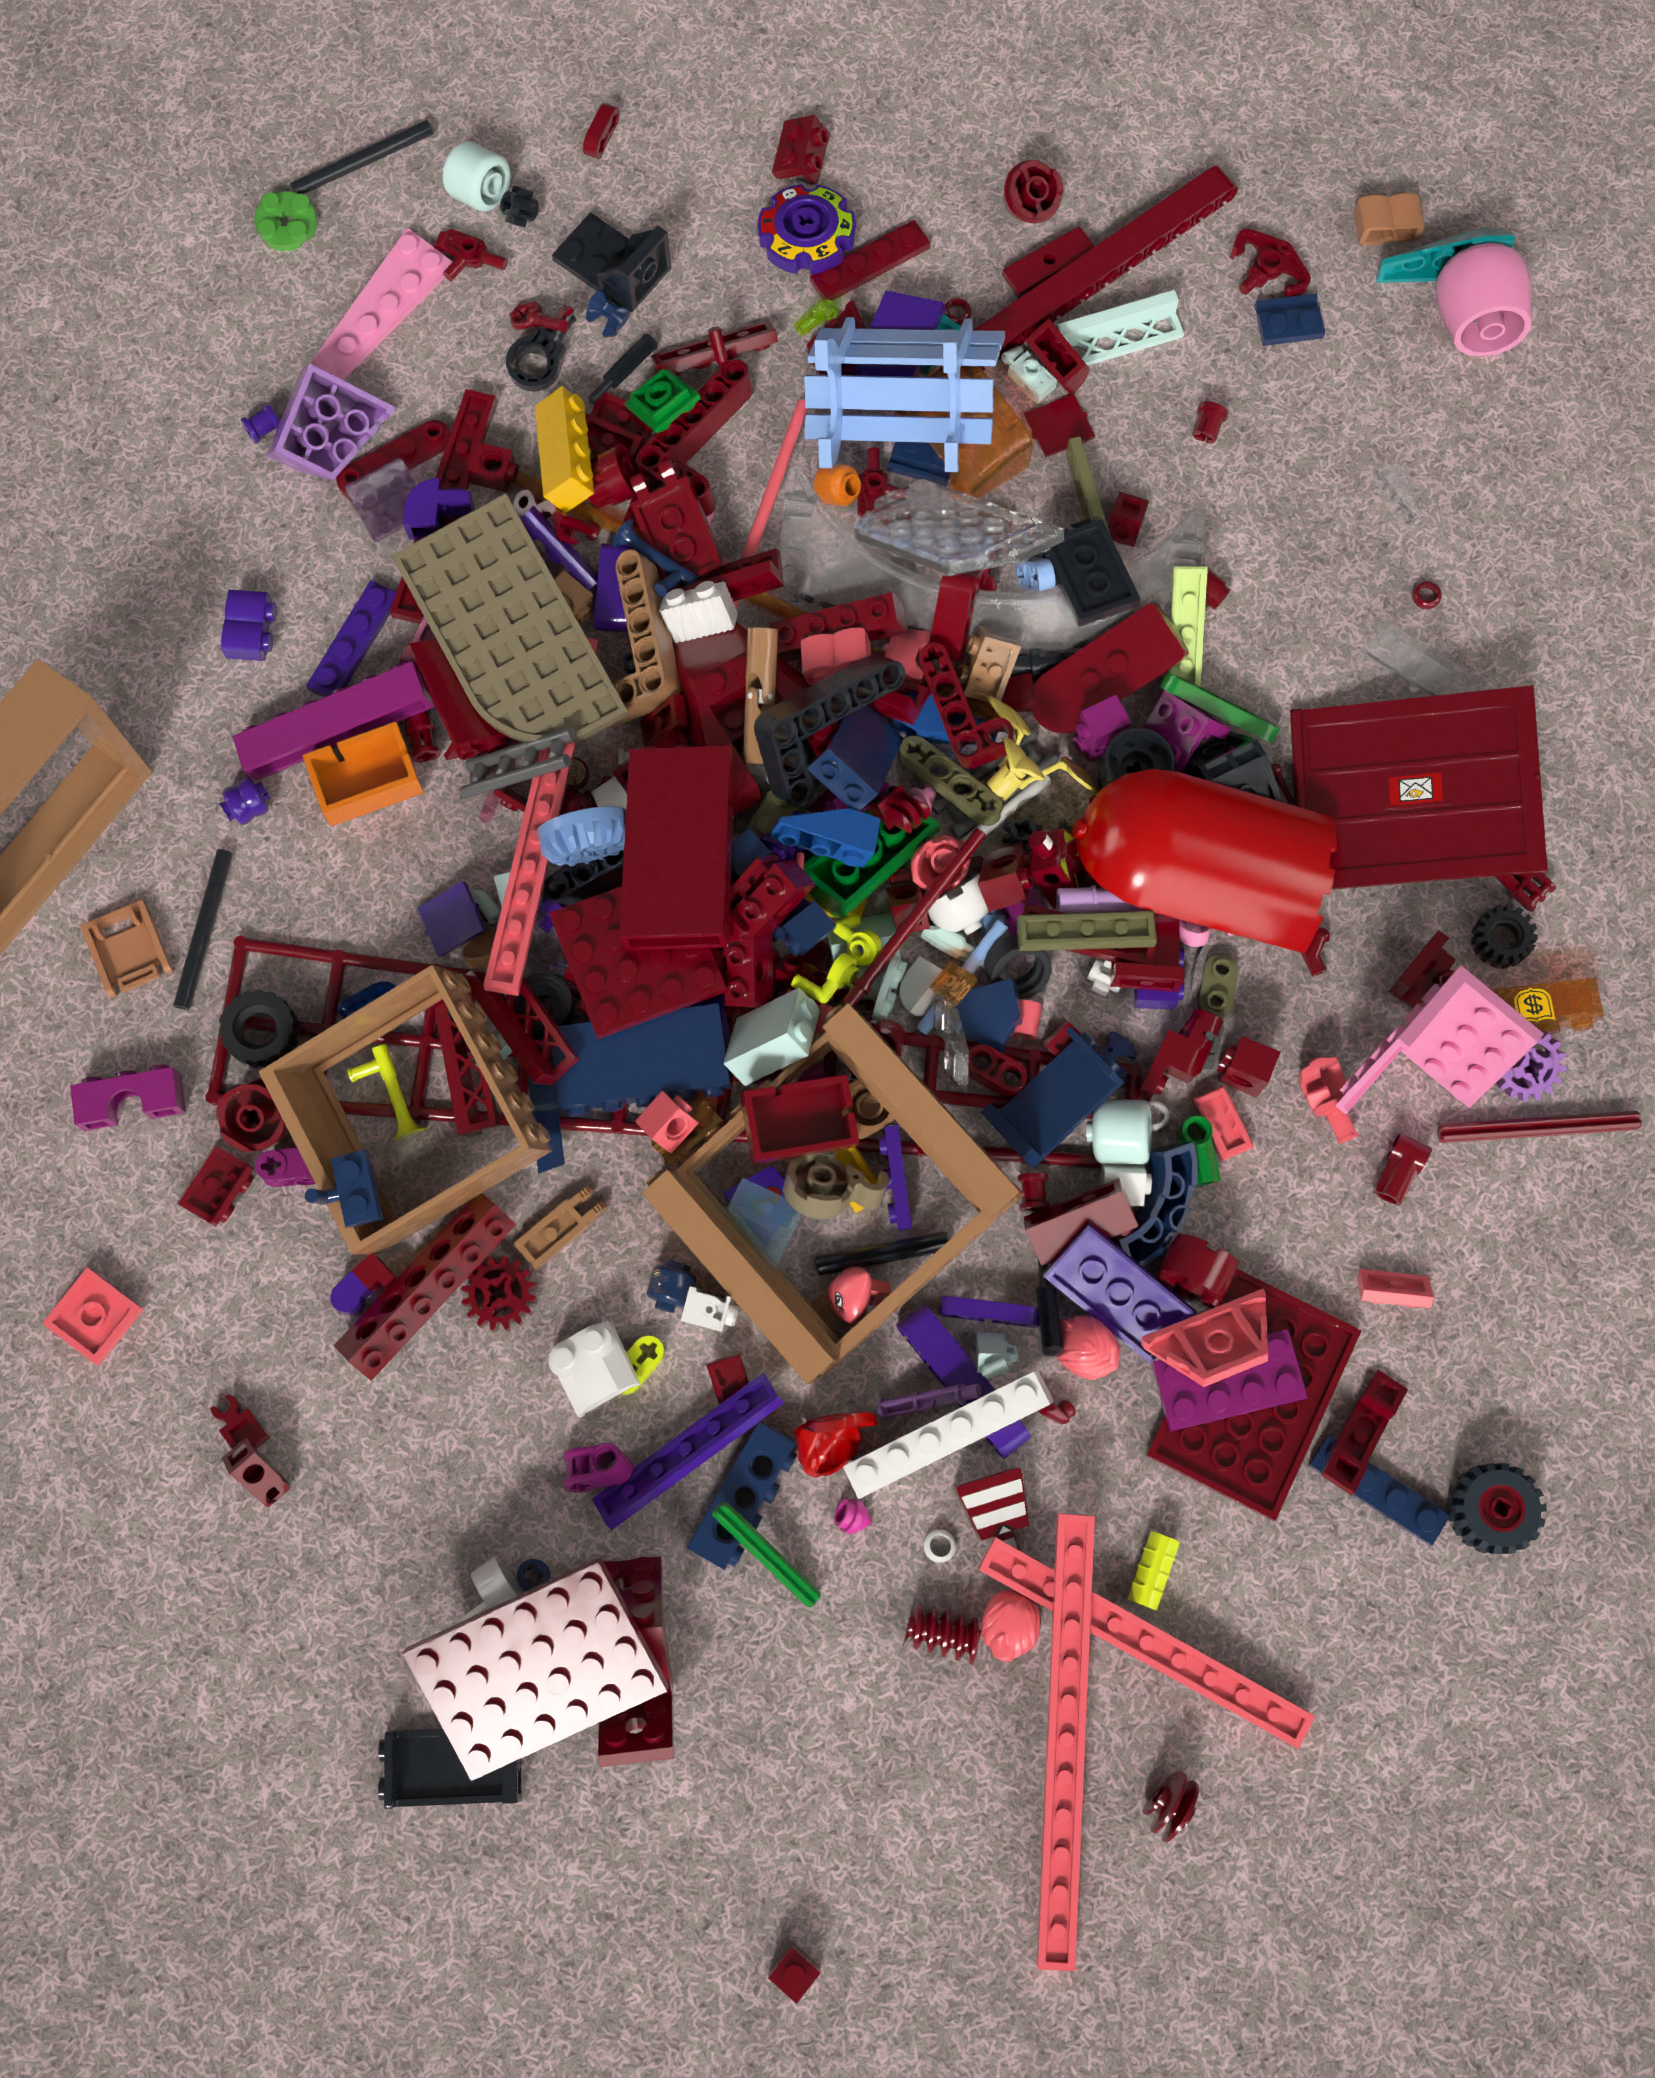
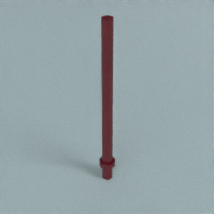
M975 828L860 978L856 977L853 980V987L842 1000L845 1005L849 1003L855 1007L864 994L868 995L871 992L873 982L985 839L986 834L982 830Z

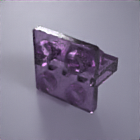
M397 458L345 487L349 496L348 501L362 520L373 542L376 543L404 528L405 502L407 496L416 485L403 460Z

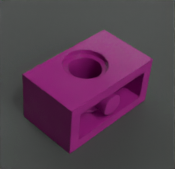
M1117 695L1084 709L1080 713L1074 733L1075 737H1073V744L1080 755L1085 754L1088 762L1104 756L1111 740L1120 732L1130 729L1132 722Z

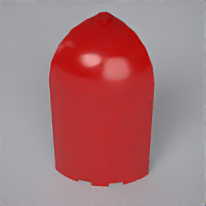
M1149 769L1120 777L1101 789L1087 806L1082 818H1078L1075 821L1072 830L1077 852L1085 870L1101 887L1122 901L1157 914L1304 954L1309 948L1322 921L1323 916L1318 914L1323 895H1330L1335 874V870L1329 868L1331 852L1337 850V836L1333 817L1175 771Z

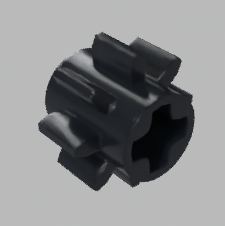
M514 185L512 192L506 191L503 194L500 210L503 215H506L505 221L507 223L525 228L527 221L532 222L536 219L539 204L537 199L532 198L533 191Z
M1015 813L1013 823L1004 822L1003 830L1008 833L1003 836L1002 843H1010L1012 846L1023 842L1026 852L1030 853L1029 837L1034 832L1042 830V825H1035L1032 821V814L1028 817H1020L1018 813ZM1022 830H1025L1027 834L1022 838L1017 836V833L1019 834Z

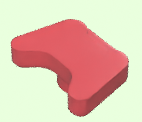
M908 629L907 633L891 636L885 656L899 661L903 665L905 680L916 684L921 683L923 671L916 664V657L923 646L929 643L931 632Z

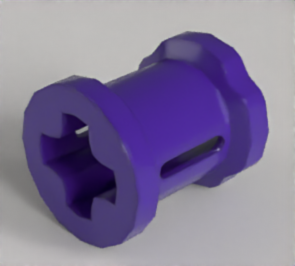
M268 403L263 406L262 411L248 419L246 417L240 419L246 432L255 444L260 442L259 438L275 429L277 430L280 423Z

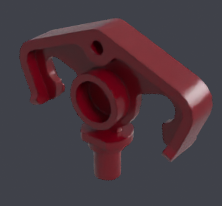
M1248 228L1238 233L1230 259L1234 260L1235 256L1239 257L1244 254L1245 244H1252L1259 253L1254 260L1253 266L1247 270V278L1239 285V290L1242 294L1247 295L1253 288H1261L1267 283V280H1274L1282 274H1287L1297 280V283L1294 285L1287 284L1283 291L1284 297L1305 294L1311 277L1289 242Z

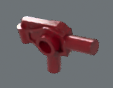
M449 229L446 232L440 231L433 244L434 248L438 251L447 252L455 258L443 272L445 278L451 282L466 266L477 269L486 264L504 271L508 264L507 258L488 252L484 240L454 229Z
M876 447L868 448L867 469L859 475L861 489L857 496V514L863 517L865 522L881 523L883 497L907 503L910 490L887 484L888 474L883 469H880V449Z

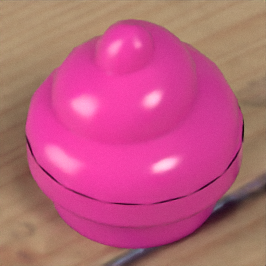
M844 1498L841 1500L834 1514V1524L840 1527L842 1532L849 1535L864 1530L872 1524V1519L864 1503L856 1498L850 1500Z

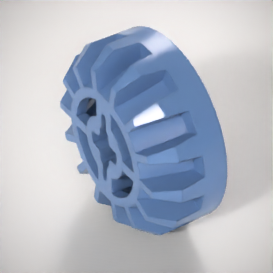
M613 806L594 807L570 812L548 820L537 829L542 855L558 866L565 864L574 866L577 863L583 862L589 864L593 860H605L606 856L618 855L621 850H624L626 810Z

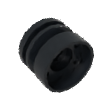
M1132 728L1120 732L1111 740L1100 765L1097 779L1099 791L1126 774L1149 769L1174 771L1175 756L1170 744L1160 734L1150 729Z

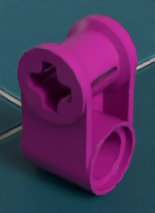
M297 1147L269 1150L263 1152L256 1160L255 1168L257 1174L271 1187L279 1188L316 1184ZM277 1163L280 1168H276L275 1174L271 1175L268 1170H272L273 1164Z
M612 1443L571 1448L563 1453V1460L567 1462V1478L563 1481V1488L568 1492L584 1493L597 1488L620 1485L625 1483L633 1473L631 1459ZM613 1460H615L614 1464L610 1468H608L610 1463Z

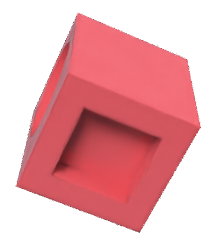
M664 1091L660 1092L635 1121L652 1140L671 1154L699 1123L689 1113L693 1108L683 1098L677 1095L673 1099Z

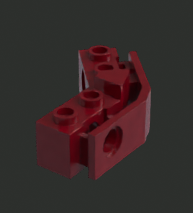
M777 854L758 857L731 887L729 947L710 948L718 968L724 966V973L721 976L726 986V992L724 993L725 1006L755 1008L774 1000L773 931L816 885L795 860L779 862L781 858Z

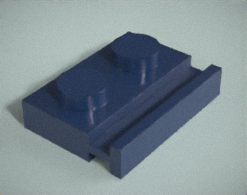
M1317 293L1256 301L1254 308L1257 314L1262 346L1323 339L1325 329L1320 306L1317 304Z
M895 442L890 461L887 465V471L946 488L952 472H945L944 443Z

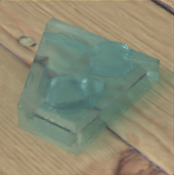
M742 1178L727 1210L771 1267L777 1270L803 1214L794 1210L785 1197Z

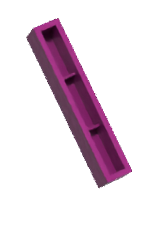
M412 661L408 663L403 662L394 665L391 670L380 675L367 676L356 685L336 689L325 698L307 701L301 708L289 713L276 714L270 721L260 725L248 726L241 733L232 736L243 771L256 781L303 762V754L331 745L332 749L338 747L337 742L393 722H400L433 708L434 704L416 665Z

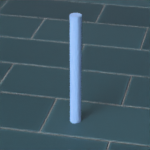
M999 920L995 922L954 976L958 979L957 984L953 988H945L946 990L949 989L950 992H942L916 1026L926 1035L929 1033L950 1005L948 996H952L953 989L959 983H967L986 958L987 952L1008 929L1006 925ZM951 980L949 985H952L954 983V980ZM960 986L955 994H958L964 986Z

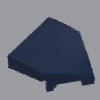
M1009 978L967 991L960 999L948 996L955 1029L978 1044L988 1045L1004 1053L1006 1049L1004 1047L1015 1028L1023 1022L1020 1018L1022 1012L1016 982Z

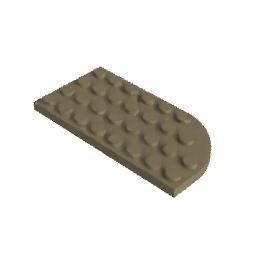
M506 493L392 555L396 566L470 702L479 715L493 728L513 739L528 742L537 741L538 738L546 734L573 727L577 737L575 740L566 742V745L584 740L629 715Z

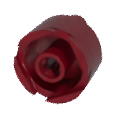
M256 1077L232 1088L224 1094L217 1106L216 1120L218 1119L223 1139L240 1151L254 1152L269 1148L289 1133L262 1078ZM253 1109L258 1111L259 1120L254 1118L256 1112Z
M1177 1234L1164 1257L1156 1278L1165 1285L1174 1287L1173 1292L1185 1301L1192 1302L1193 1298H1197L1202 1304L1212 1309L1220 1306L1234 1278L1239 1262L1221 1248H1218L1216 1252L1206 1247L1208 1242L1188 1234Z

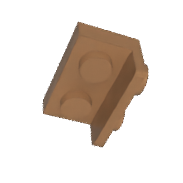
M979 625L976 635L972 634L969 638L966 662L961 664L957 671V677L965 697L983 701L986 696H992L1001 701L1022 647L1019 641L990 634L986 627Z

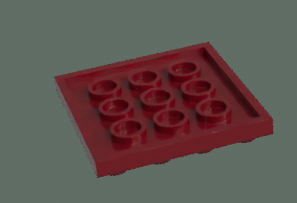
M622 886L549 912L550 919L597 1040L726 992L725 983L710 948L625 949L619 937Z

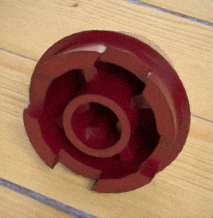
M1026 160L1018 163L1010 170L1005 181L1003 200L1007 211L1014 218L1027 223L1037 224L1049 220L1060 206L1063 193L1062 179L1055 168L1051 169L1046 164L1040 162V160Z

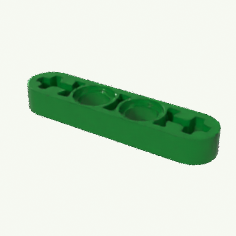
M1167 671L1160 684V687L1169 693L1270 743H1273L1280 730V727L1172 672Z

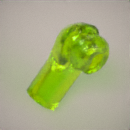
M829 299L819 301L805 316L794 324V329L804 337L824 320L830 321L832 318L835 319L838 314L837 306Z

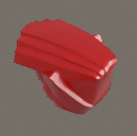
M864 1411L831 1414L811 1419L796 1428L794 1435L796 1436L798 1446V1461L803 1471L808 1476L817 1478L832 1475L842 1469L858 1452V1446L862 1439L860 1427L878 1425L876 1415Z

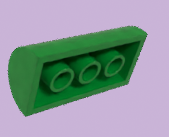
M868 808L863 812L865 814L871 815ZM930 816L927 820L920 818L922 824L916 829L912 828V832L908 833L896 826L888 830L886 824L880 821L875 853L863 868L848 866L843 861L828 856L814 855L803 866L805 873L816 884L809 894L831 915L837 918H845L905 864L919 845L935 837L940 831V824Z

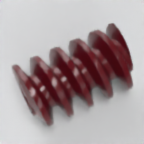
M917 1602L909 1616L903 1646L909 1637L912 1638L913 1649L918 1650L923 1641H926L927 1653L932 1654L936 1646L940 1645L942 1657H946L952 1648L955 1650L956 1661H960L965 1652L969 1653V1662L973 1665L981 1636L978 1618L973 1617L968 1625L965 1626L964 1614L959 1613L955 1620L951 1622L949 1610H944L942 1615L937 1618L936 1607L931 1606L924 1615L922 1603Z

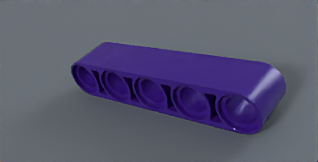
M921 1303L895 1324L902 1336L906 1335L908 1337L906 1341L925 1364L929 1363L930 1366L928 1368L944 1388L956 1386V1384L960 1383L965 1386L979 1384L981 1397L995 1391L988 1380L982 1376V1373L977 1372L975 1364L924 1303ZM977 1399L966 1400V1404L959 1406L961 1408ZM1020 1420L985 1436V1439L991 1446L995 1445V1451L1004 1460L1031 1438L1030 1433Z

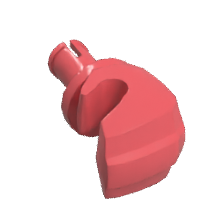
M1322 1056L1309 1061L1308 1065L1300 1070L1298 1074V1083L1309 1107L1316 1117L1323 1116L1328 1118L1338 1144L1358 1137L1359 1135L1348 1113L1344 1114L1335 1106L1344 1096L1339 1090L1346 1083L1339 1060L1336 1057Z

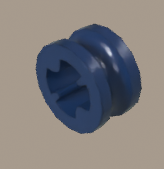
M538 1559L526 1560L517 1571V1581L527 1591L548 1582L551 1576L547 1564ZM531 1565H537V1571L543 1572L542 1581L537 1580L538 1585L530 1586V1580L524 1579L525 1570L531 1571L529 1568Z

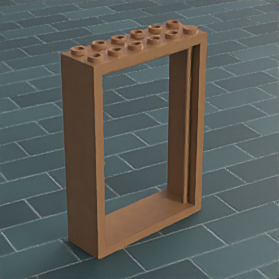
M39 659L32 664L0 702V816L75 727L82 732L92 744V747L0 855V955L152 774V771L94 698Z

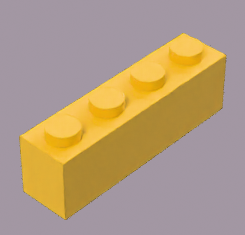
M561 386L535 405L543 497L564 513H567L593 495L594 489L585 404L580 396L575 393L572 394L565 387Z

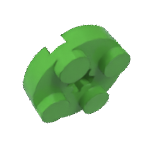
M289 191L264 194L254 216L255 227L260 238L268 246L279 251H292L302 247V243L306 242L308 238L311 240L315 235L318 226L317 215L309 198L305 194ZM285 216H290V219H294L289 221L287 226H282L281 221H279Z

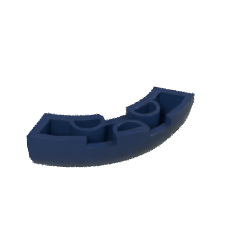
M1181 1142L1151 1149L1149 1174L1152 1176V1187L1150 1195H1145L1144 1206H1140L1135 1214L1138 1227L1134 1228L1130 1234L1124 1237L1109 1238L1143 1267L1165 1251L1164 1248L1170 1243L1176 1233L1181 1232L1192 1209L1189 1206L1193 1196L1194 1186H1197L1198 1179L1197 1155L1194 1142Z

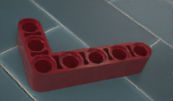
M739 359L730 360L723 365L697 391L701 399L695 403L694 408L678 416L665 431L656 433L640 449L636 457L643 477L648 476L653 489L665 484L658 464L668 459L671 460V463L676 462L681 478L685 476L690 477L706 517L716 509V501L711 486L706 477L686 465V463L753 395L754 386L748 366Z
M980 513L944 570L940 582L929 643L935 642L943 645L950 659L962 660L968 641L976 596L1006 548L1012 529L1011 520Z

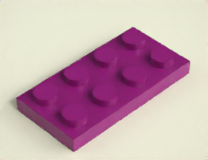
M1288 1329L1267 1334V1362L1205 1387L1162 1360L1152 1361L1151 1367L1169 1432L1307 1399Z

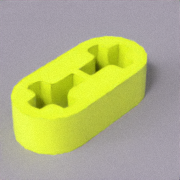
M648 1335L641 1337L626 1352L632 1366L635 1365L638 1368L635 1373L640 1385L629 1388L622 1392V1395L636 1392L662 1363L665 1349L658 1338ZM653 1343L656 1344L655 1352L658 1356L654 1360L648 1357L641 1365L638 1364L637 1361L643 1355L640 1349L641 1346L645 1344L650 1347Z

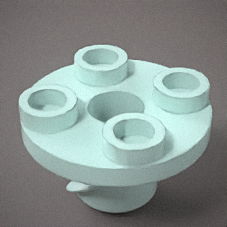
M893 956L887 971L883 970L871 985V992L868 995L864 994L860 999L861 1001L866 999L876 1001L872 1014L873 1020H887L889 1013L892 1011L897 994L892 993V989H897L907 966V963L901 961V957ZM870 964L865 966L857 965L856 967L859 968L857 977L860 978Z

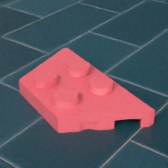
M1260 1289L1142 1336L1141 1345L1146 1351L1203 1387L1268 1361L1266 1292L1264 1289Z

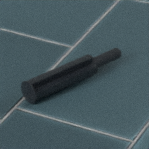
M643 334L603 375L604 381L588 396L589 403L595 404L610 388L615 389L657 349V343L652 336Z
M1038 1259L1040 1287L1036 1288L1042 1352L1045 1356L1055 1357L1064 1352L1057 1291L1043 1277L1044 1271L1048 1268V1263L1041 1265Z

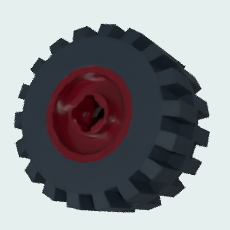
M1507 1463L1479 1465L1470 1468L1468 1472L1462 1473L1457 1477L1459 1481L1456 1484H1452L1449 1490L1453 1492L1452 1497L1447 1498L1446 1505L1451 1506L1448 1520L1449 1522H1454L1455 1528H1453L1455 1534L1462 1536L1464 1539L1462 1542L1468 1547H1474L1476 1551L1481 1553L1512 1554L1517 1553V1550H1524L1529 1547V1542L1537 1540L1540 1535L1537 1532L1538 1528L1545 1525L1546 1519L1541 1518V1512L1547 1511L1546 1504H1541L1539 1499L1544 1494L1541 1488L1535 1489L1533 1486L1536 1482L1531 1475H1523L1524 1470L1519 1467H1509Z

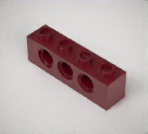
M893 592L769 623L770 628L778 629L777 655L786 662L802 659L801 640L813 635L834 634L848 628H865L871 642L908 632L903 600Z

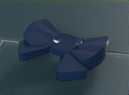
M598 290L589 300L586 320L593 322L603 315L608 319L602 334L603 337L617 336V330L621 329L627 322L630 310L627 307H617L608 301L603 291Z
M1114 1031L1108 1034V1043L1101 1051L1096 1052L1100 1057L1107 1054L1120 1067L1116 1072L1120 1078H1125L1127 1072L1118 1063L1116 1058L1122 1055L1135 1059L1137 1056L1134 1045L1130 1044L1124 1036Z

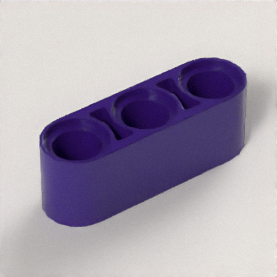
M602 542L594 613L595 630L628 632L616 573V561L625 550L635 549L624 545L613 548V543Z

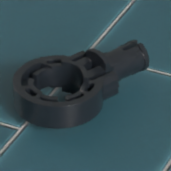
M573 314L566 318L568 322L567 331L560 332L549 328H544L540 331L539 328L535 327L529 336L519 338L510 346L506 355V367L512 382L516 386L526 391L536 392L547 389L555 383L560 374V359L566 351L561 340L577 320ZM532 353L546 358L547 366L541 372L542 380L539 381L537 375L530 376L520 370L518 363L521 362L524 355ZM514 358L516 359L515 367L517 372H513L512 368Z

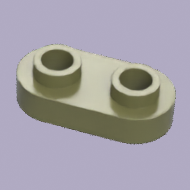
M1217 954L1208 959L1203 968L1198 998V1009L1215 1014L1221 1019H1224L1229 1014L1234 1001L1238 967L1231 957ZM1216 967H1225L1227 974H1219L1216 971ZM1211 998H1219L1222 1005L1214 1006L1211 1003Z

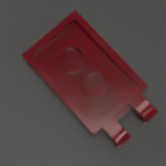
M668 459L658 464L665 484L654 490L648 476L643 477L642 473L630 478L631 485L638 500L630 503L645 542L698 576L697 581L726 567L692 481L688 476L681 478L676 462L671 463V460ZM654 563L662 581L669 574ZM679 582L671 590L684 587L686 585Z

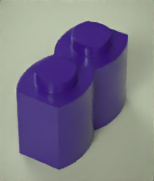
M228 590L225 620L221 635V651L226 658L265 661L266 652L272 651L273 635L269 632L270 622L276 621L277 606L275 602H272L268 592Z

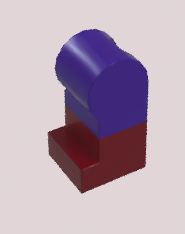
M371 1253L335 1285L330 1295L331 1304L343 1314H357L364 1308L366 1299L382 1285L388 1288L397 1277L377 1255Z

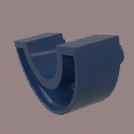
M750 828L733 840L731 882L734 884L756 858L772 855L771 851ZM803 898L773 931V941L777 942L780 939L794 956L798 954L804 955L832 933L837 925L815 901L811 903Z

